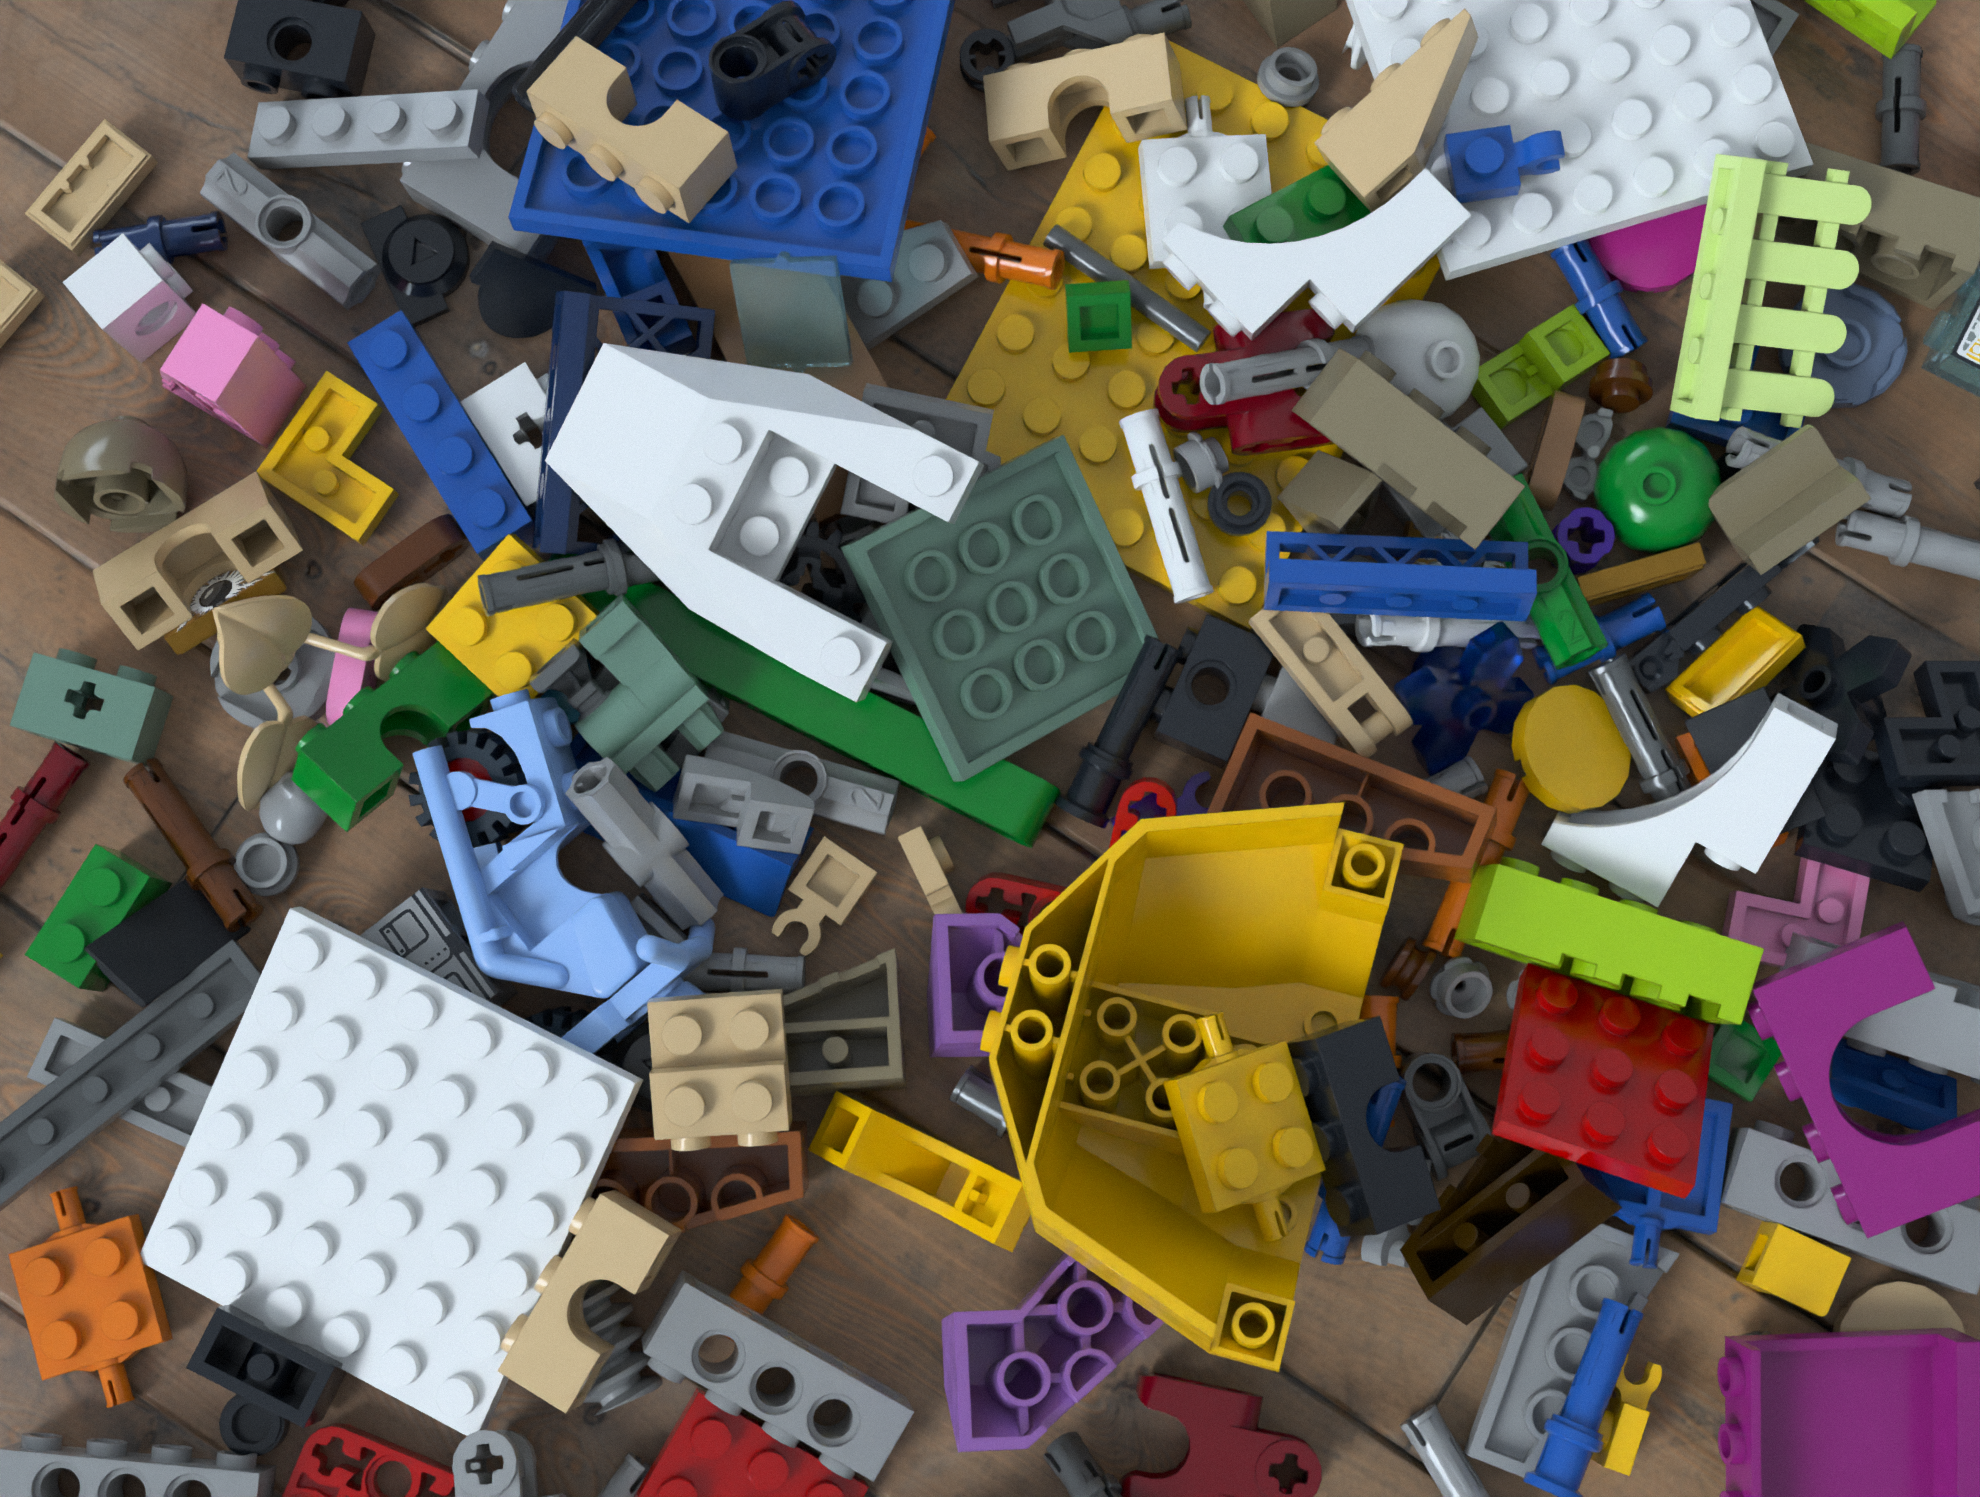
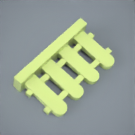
M1716 154L1671 400V411L1695 419L1719 421L1720 418L1741 421L1743 409L1781 413L1779 425L1801 428L1803 416L1819 417L1830 410L1834 402L1832 386L1823 379L1811 377L1815 352L1828 354L1840 349L1845 342L1847 330L1844 322L1839 317L1823 313L1827 289H1845L1855 282L1859 273V264L1856 257L1848 251L1835 249L1840 224L1855 225L1862 222L1869 215L1872 205L1871 197L1866 189L1861 186L1848 184L1850 171L1828 168L1826 180L1818 181L1786 176L1788 163ZM1785 216L1817 220L1813 246L1775 242L1778 217ZM1766 281L1805 285L1801 310L1762 306ZM1754 346L1793 350L1789 374L1750 370Z

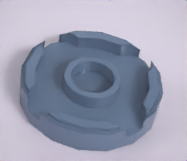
M1855 283L1840 290L1828 288L1823 313L1839 317L1846 326L1847 335L1844 344L1837 351L1828 354L1815 352L1811 377L1823 379L1832 386L1834 402L1831 409L1856 408L1878 398L1901 374L1908 352L1907 338L1903 339V330L1899 324L1902 320L1895 307L1877 291ZM1803 298L1794 306L1793 310H1801ZM1778 348L1779 364L1783 372L1789 374L1793 350Z

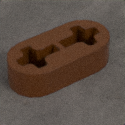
M452 514L441 515L417 529L364 568L356 576L354 586L372 610H380L382 605L401 589L414 584L424 583L453 562L468 548L470 542Z

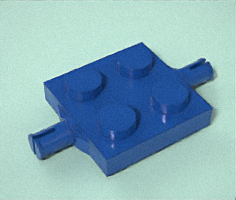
M1705 1099L1696 1182L1694 1188L1685 1199L1598 1170L1622 1207L1612 1216H1617L1628 1224L1635 1226L1631 1259H1629L1630 1265L1637 1267L1642 1265V1268L1657 1269L1661 1231L1677 1228L1706 1235H1712L1717 1232L1733 1108L1732 1103Z

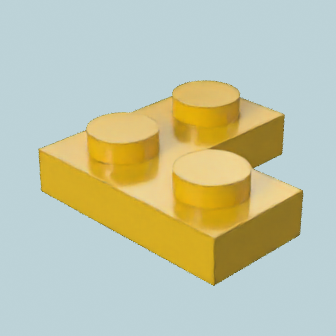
M326 371L257 469V473L263 481L363 546L399 496L392 487L349 460L383 409L379 404Z

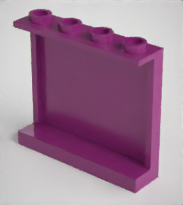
M1953 1328L1725 1336V1357H1721L1719 1360L1717 1376L1721 1393L1725 1397V1424H1721L1718 1431V1448L1721 1459L1726 1464V1491H1722L1719 1497H1980V1340Z

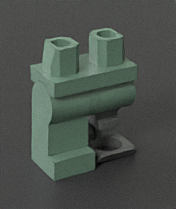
M623 593L579 631V641L573 638L530 677V685L538 693H544L551 689L567 695V702L580 713L578 721L574 725L581 736L603 758L609 757L625 774L629 772L636 780L653 792H657L680 769L679 764L660 745L676 728L698 751L706 748L724 731L721 720L708 702L707 688L691 673L682 660ZM586 649L596 660L599 659L620 681V684L612 690L604 691L598 680L589 669Z

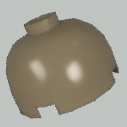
M118 416L86 426L67 443L57 471L54 498L64 512L88 525L92 514L100 518L111 519L110 531L149 533L160 530L175 521L179 510L184 513L188 489L187 468L176 444L159 430L149 426L145 421L137 417Z

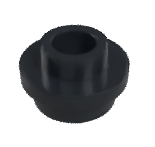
M1233 472L1223 476V482L1217 489L1216 485H1213L1207 501L1208 514L1214 525L1222 532L1232 536H1247L1258 531L1266 523L1272 507L1271 495L1267 486L1258 477L1245 472ZM1237 495L1245 497L1250 503L1251 510L1242 516L1231 513L1227 506V501L1231 497Z

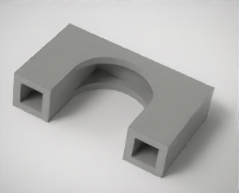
M508 0L502 12V24L491 41L486 39L475 49L469 62L470 73L459 88V90L478 89L490 102L480 159L403 162V175L400 182L412 200L450 221L482 242L490 245L494 241L545 262L560 237L513 230L508 216L519 179L502 169L492 160L490 133L499 110L514 95L512 92L513 85L560 32L568 0Z

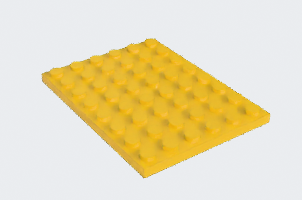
M1169 41L1180 63L1184 100L1191 96H1198V101L1201 95L1210 97L1213 132H1219L1228 136L1266 134L1272 194L1328 165L1314 143L1322 136L1321 131L1328 121L1327 119L1301 106L1286 107L1272 102L1261 92L1257 84ZM1104 106L1029 245L1048 249L1043 245L1044 240L1056 224L1060 225L1210 330V336L1202 348L1195 352L1131 307L1132 348L1069 353L1065 284L1091 283L1095 281L1065 261L1063 276L1056 290L1015 280L1009 281L945 400L994 410L986 451L1001 457V465L1052 438L1064 435L1127 571L1173 594L1142 490L1134 489L1131 477L1136 474L1119 422L1121 419L1134 413L1154 409V393L1158 386L1159 378L1165 366L1173 359L1184 355L1216 352L1213 328L1218 323L1207 309L1204 308L1203 290L1197 283L1188 291L1166 268L1149 269L1138 147L1142 140L1126 143L1110 114V107ZM1182 130L1148 139L1178 138L1182 135L1187 134L1188 130ZM1435 254L1382 306L1400 300H1423L1440 268L1437 255ZM1308 287L1283 312L1313 309L1308 301L1315 294ZM1342 323L1335 329V334L1330 342L1358 336L1355 335L1357 330L1352 333ZM1183 384L1179 385L1176 393L1183 394L1187 404L1192 405L1196 403L1199 396L1191 394L1188 385ZM1304 387L1293 388L1301 397L1307 391ZM1160 421L1172 462H1175L1173 450L1175 447L1189 441V433L1175 432L1165 427ZM1228 427L1196 431L1203 440L1214 437L1221 445L1229 463V470L1223 473L1222 476L1233 472L1252 474L1263 481L1271 495V512L1263 527L1247 536H1232L1219 530L1210 519L1207 501L1211 488L1209 487L1196 494L1188 487L1182 476L1178 478L1207 576L1214 590L1213 593L1188 601V603L1233 626L1250 632L1252 628L1248 623L1250 618L1258 613L1264 605L1265 539L1267 531L1302 532L1303 527L1278 499V496L1318 450L1339 459L1344 451L1336 444L1314 448L1240 456L1234 455L1231 452ZM1233 496L1227 501L1228 509L1235 515L1242 516L1251 510L1249 501L1243 496ZM1280 552L1279 559H1288L1291 552Z

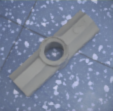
M233 152L230 156L219 159L205 175V183L200 191L204 199L270 249L280 262L293 267L345 309L349 310L357 303H362L374 289L377 277L382 270L377 263L311 213L300 199L288 195ZM294 221L303 222V228L296 238L287 242L279 241V234L284 226Z
M725 731L708 745L704 757L740 766L784 783L787 774L792 769L800 766L809 767L818 776L817 786L808 796L815 802L813 815L881 835H886L901 784L900 781L820 759L808 751H792Z
M609 757L597 762H588L572 776V783L565 793L566 796L605 840L602 846L639 888L644 886L653 896L652 899L661 907L673 923H676L682 930L694 925H703L718 911L717 905L723 893L687 851L686 847L689 846L687 840L653 802L648 804L638 792L639 789Z

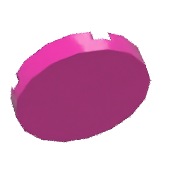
M1700 205L1592 237L1588 241L1612 281L1619 279L1624 290L1635 293L1638 290L1644 292L1654 291L1653 293L1669 291L1689 279L1695 271L1707 205Z

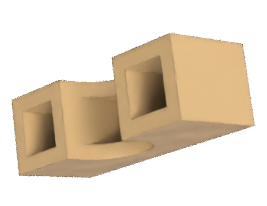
M1164 32L1155 35H1133L1122 43L1093 50L1075 49L1069 51L1063 57L1035 64L1017 63L1007 67L1004 71L983 76L989 143L1008 171L1067 157L1066 129L1075 115L1092 106L1110 107V114L1126 143L1187 130L1180 63Z
M577 36L526 91L536 116L534 125L549 143L560 149H564L567 145L582 154L592 169L603 178L615 181L618 177L635 188L641 200L658 213L665 214L669 210L690 223L738 168L729 132L679 100H676L667 112L655 122L643 126H631L622 123L637 105L627 68Z
M256 471L92 571L101 605L135 648L140 650L193 618L190 608L192 598L204 584L214 577L228 571L238 570L247 583H250L303 551L291 518Z
M617 1190L601 1193L597 1200L588 1197L583 1202L568 1229L570 1233L575 1235L563 1259L555 1255L545 1266L534 1290L542 1294L529 1317L522 1313L516 1318L500 1346L508 1354L499 1367L498 1372L565 1414L583 1404L615 1348L614 1345L596 1335L585 1321L583 1300L588 1288L593 1282L601 1279L612 1281L634 1295L649 1289L683 1231Z

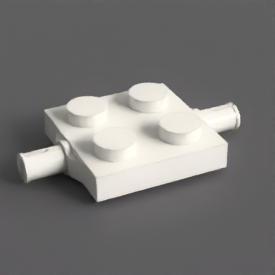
M1201 95L1199 101L1198 96H1191L1184 100L1187 134L1178 138L1142 139L1138 147L1149 269L1165 268L1162 262L1169 254L1163 249L1162 239L1180 221L1202 232L1231 240L1223 228L1227 218L1272 194L1266 134L1228 136L1219 132H1213L1210 111L1211 100L1209 96ZM1203 291V305L1207 309L1214 301Z

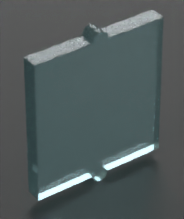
M782 251L778 254L777 258L732 259L729 266L747 365L764 368H793L797 373H803L806 367L851 366L853 356L837 255L791 257L788 252Z

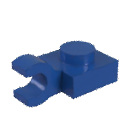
M1510 125L1446 134L1443 143L1451 192L1460 204L1518 195L1521 187L1519 176L1544 175L1560 170L1559 159L1565 157L1560 130L1536 133L1522 141L1513 143Z

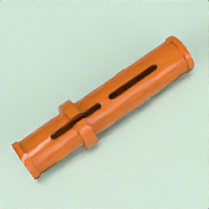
M906 219L904 230L927 223ZM951 229L975 271L984 274L987 281L1002 284L1006 279L1044 286L1051 290L1058 288L1065 266L1064 251L1013 242L1011 234L996 232L992 237Z
M1495 770V777L1484 800V804L1497 808L1496 827L1480 865L1499 864L1504 851H1512L1516 842L1512 832L1530 792L1522 778L1517 780L1515 779L1517 774L1506 770ZM1450 881L1427 938L1422 943L1423 947L1439 951L1440 955L1450 959L1462 956L1461 953L1466 943L1455 940L1454 937L1471 884Z

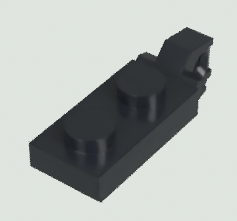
M1742 560L1666 624L1665 629L1653 634L1649 642L1628 658V662L1642 691L1645 694L1652 693L1677 678L1679 659L1684 657V652L1689 650L1693 656L1700 653L1723 634L1724 631L1718 624L1734 610H1737L1740 615H1744L1763 602L1772 593L1766 584L1777 576L1782 569L1775 565L1760 575L1747 562Z

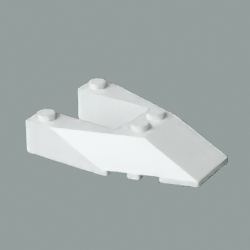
M603 343L545 459L551 468L688 609L795 671L855 702L866 698L891 649L893 641L779 581L837 465L952 524H955L984 467L979 461L809 374Z

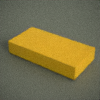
M1756 606L1748 613L1742 615L1665 689L1669 701L1691 717H1694L1758 688L1765 687L1806 648L1803 637L1760 606Z

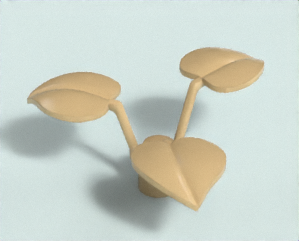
M418 583L401 589L392 595L382 605L373 621L370 631L372 645L367 647H357L310 633L312 626L310 609L303 601L293 596H259L213 608V616L218 631L219 668L224 684L230 690L240 695H248L263 690L278 712L277 721L263 722L253 730L242 750L237 772V789L239 802L243 808L249 812L252 809H259L260 800L263 795L286 772L294 770L298 753L295 750L297 744L310 729L317 725L313 719L306 715L293 718L292 708L273 684L280 673L290 665L296 650L305 643L362 661H372L375 659V675L386 682L389 680V674L404 656L412 651H417L421 655L438 642L426 630V627L449 602L446 586L442 584L435 586L428 583Z

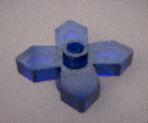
M1503 621L1494 624L1471 638L1466 649L1456 646L1434 647L1429 652H1422L1413 664L1412 674L1397 682L1394 686L1396 697L1409 713L1413 725H1422L1411 743L1417 761L1430 776L1441 772L1466 757L1479 730L1485 729L1506 735L1513 732L1514 722L1526 702L1534 698L1533 691L1520 677H1512L1524 660L1518 637Z

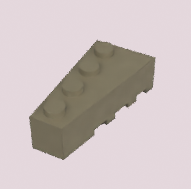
M1805 142L1813 161V166L1807 174L1795 178L1825 181L1828 168L1850 171L1848 184L1863 187L1871 197V210L1865 220L1855 225L1840 224L1835 247L1838 250L1848 251L1856 257L1859 264L1857 277L1934 310L1975 274L1980 262L1979 197ZM1779 216L1774 240L1783 243L1813 246L1818 221Z

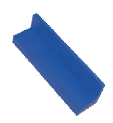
M579 732L570 743L578 770L588 762H597L604 759ZM681 768L657 792L650 790L636 780L629 772L626 774L639 789L638 792L648 804L653 802L689 843V846L686 847L687 851L721 890L723 896L769 917L775 916L780 907L788 880L809 846L814 831L813 827L809 826L800 854L737 846L736 827L673 818V798L681 774ZM589 825L582 831L605 842L592 825Z

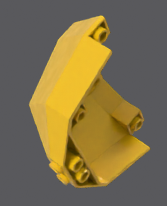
M1345 802L1140 819L1025 927L1020 948L1008 945L998 985L1008 987L1002 1012L989 1011L980 1044L981 1051L990 1053L989 1064L1035 1232L1209 1354L1279 1372L1294 1310L1295 1301L1293 1299L1321 1180V1173L1294 1182L1284 1193L1278 1196L1288 1230L1291 1233L1281 1239L1270 1242L1262 1241V1234L1253 1204L1240 1203L1216 1213H1202L1163 1081L1191 1072L1202 1060L1208 1058L1199 1026L1195 1019L1223 1011L1234 1050H1253L1273 1042H1289L1343 1022L1359 1019L1382 926L1390 905L1404 844L1338 828Z

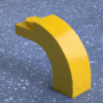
M838 1091L835 1092L808 1148L810 1152L839 1168L905 1197L1012 1253L1030 1218V1210L1022 1181Z

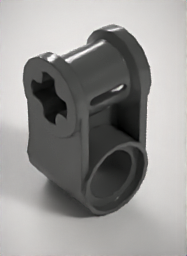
M1428 1052L1412 1053L1402 1059V1068L1397 1069L1399 1076L1404 1078L1407 1083L1399 1099L1412 1125L1417 1145H1421L1425 1159L1432 1160L1430 1172L1437 1181L1447 1178L1448 1169L1481 1155L1475 1148L1487 1133L1490 1136L1492 1134L1483 1115L1473 1102L1460 1074V1070L1452 1060L1444 1055ZM1431 1063L1441 1073L1442 1086L1438 1094L1433 1098L1423 1100L1414 1091L1412 1084L1413 1075L1423 1064Z

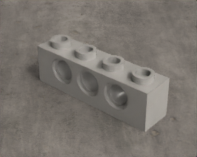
M1756 1120L1754 1129L1732 1128L1727 1147L1721 1206L1765 1222L1779 1223L1811 1239L1948 1289L1977 1295L1980 1286V1199L1973 1197L1927 1215L1929 1223L1928 1233L1924 1240L1918 1244H1914L1909 1239L1906 1233V1224L1867 1239L1860 1222L1857 1221L1847 1225L1836 1204L1830 1187L1841 1184V1181L1831 1159L1818 1163L1812 1150L1792 1144L1795 1135L1793 1131L1772 1123ZM1791 1163L1799 1166L1805 1177L1804 1189L1794 1199L1788 1198L1780 1186L1781 1173Z
M684 1270L680 1272L641 1338L643 1353L650 1356L647 1365L652 1370L678 1384H681L684 1378L688 1377L708 1389L704 1395L705 1398L718 1408L735 1416H739L742 1409H745L765 1421L762 1429L772 1438L792 1448H796L799 1441L804 1442L821 1452L818 1460L825 1467L849 1480H852L857 1472L874 1482L914 1414V1410L905 1395ZM713 1335H725L735 1342L733 1353L722 1362H708L698 1354L704 1340ZM772 1367H782L792 1374L791 1381L782 1392L771 1395L765 1394L756 1388L757 1380L765 1370ZM838 1399L848 1405L845 1417L835 1425L823 1426L813 1420L815 1410L824 1401Z
M43 1432L22 1433L21 1442L0 1448V1497H64L58 1487V1478L63 1468L71 1470L78 1477L80 1482L78 1497H124L122 1487L124 1479L128 1474L138 1477L143 1482L146 1497H187L188 1486L192 1480L204 1483L208 1487L211 1497H273L277 1465L256 1464L257 1453L239 1455L232 1450L217 1451L216 1460L191 1458L192 1447L175 1444L152 1445L151 1454L127 1452V1441L109 1438L87 1439L86 1448L62 1446V1435Z

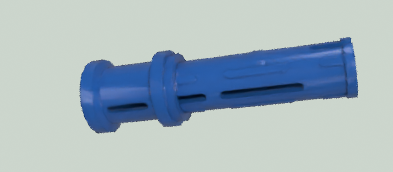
M1603 1298L1601 1302V1310L1560 1415L1552 1414L1551 1419L1547 1418L1544 1429L1549 1434L1535 1470L1526 1472L1523 1479L1524 1482L1557 1497H1583L1578 1490L1592 1454L1601 1452L1604 1445L1601 1441L1603 1435L1598 1433L1599 1426L1639 1323L1644 1317V1314L1640 1311L1628 1309L1629 1306L1608 1298Z

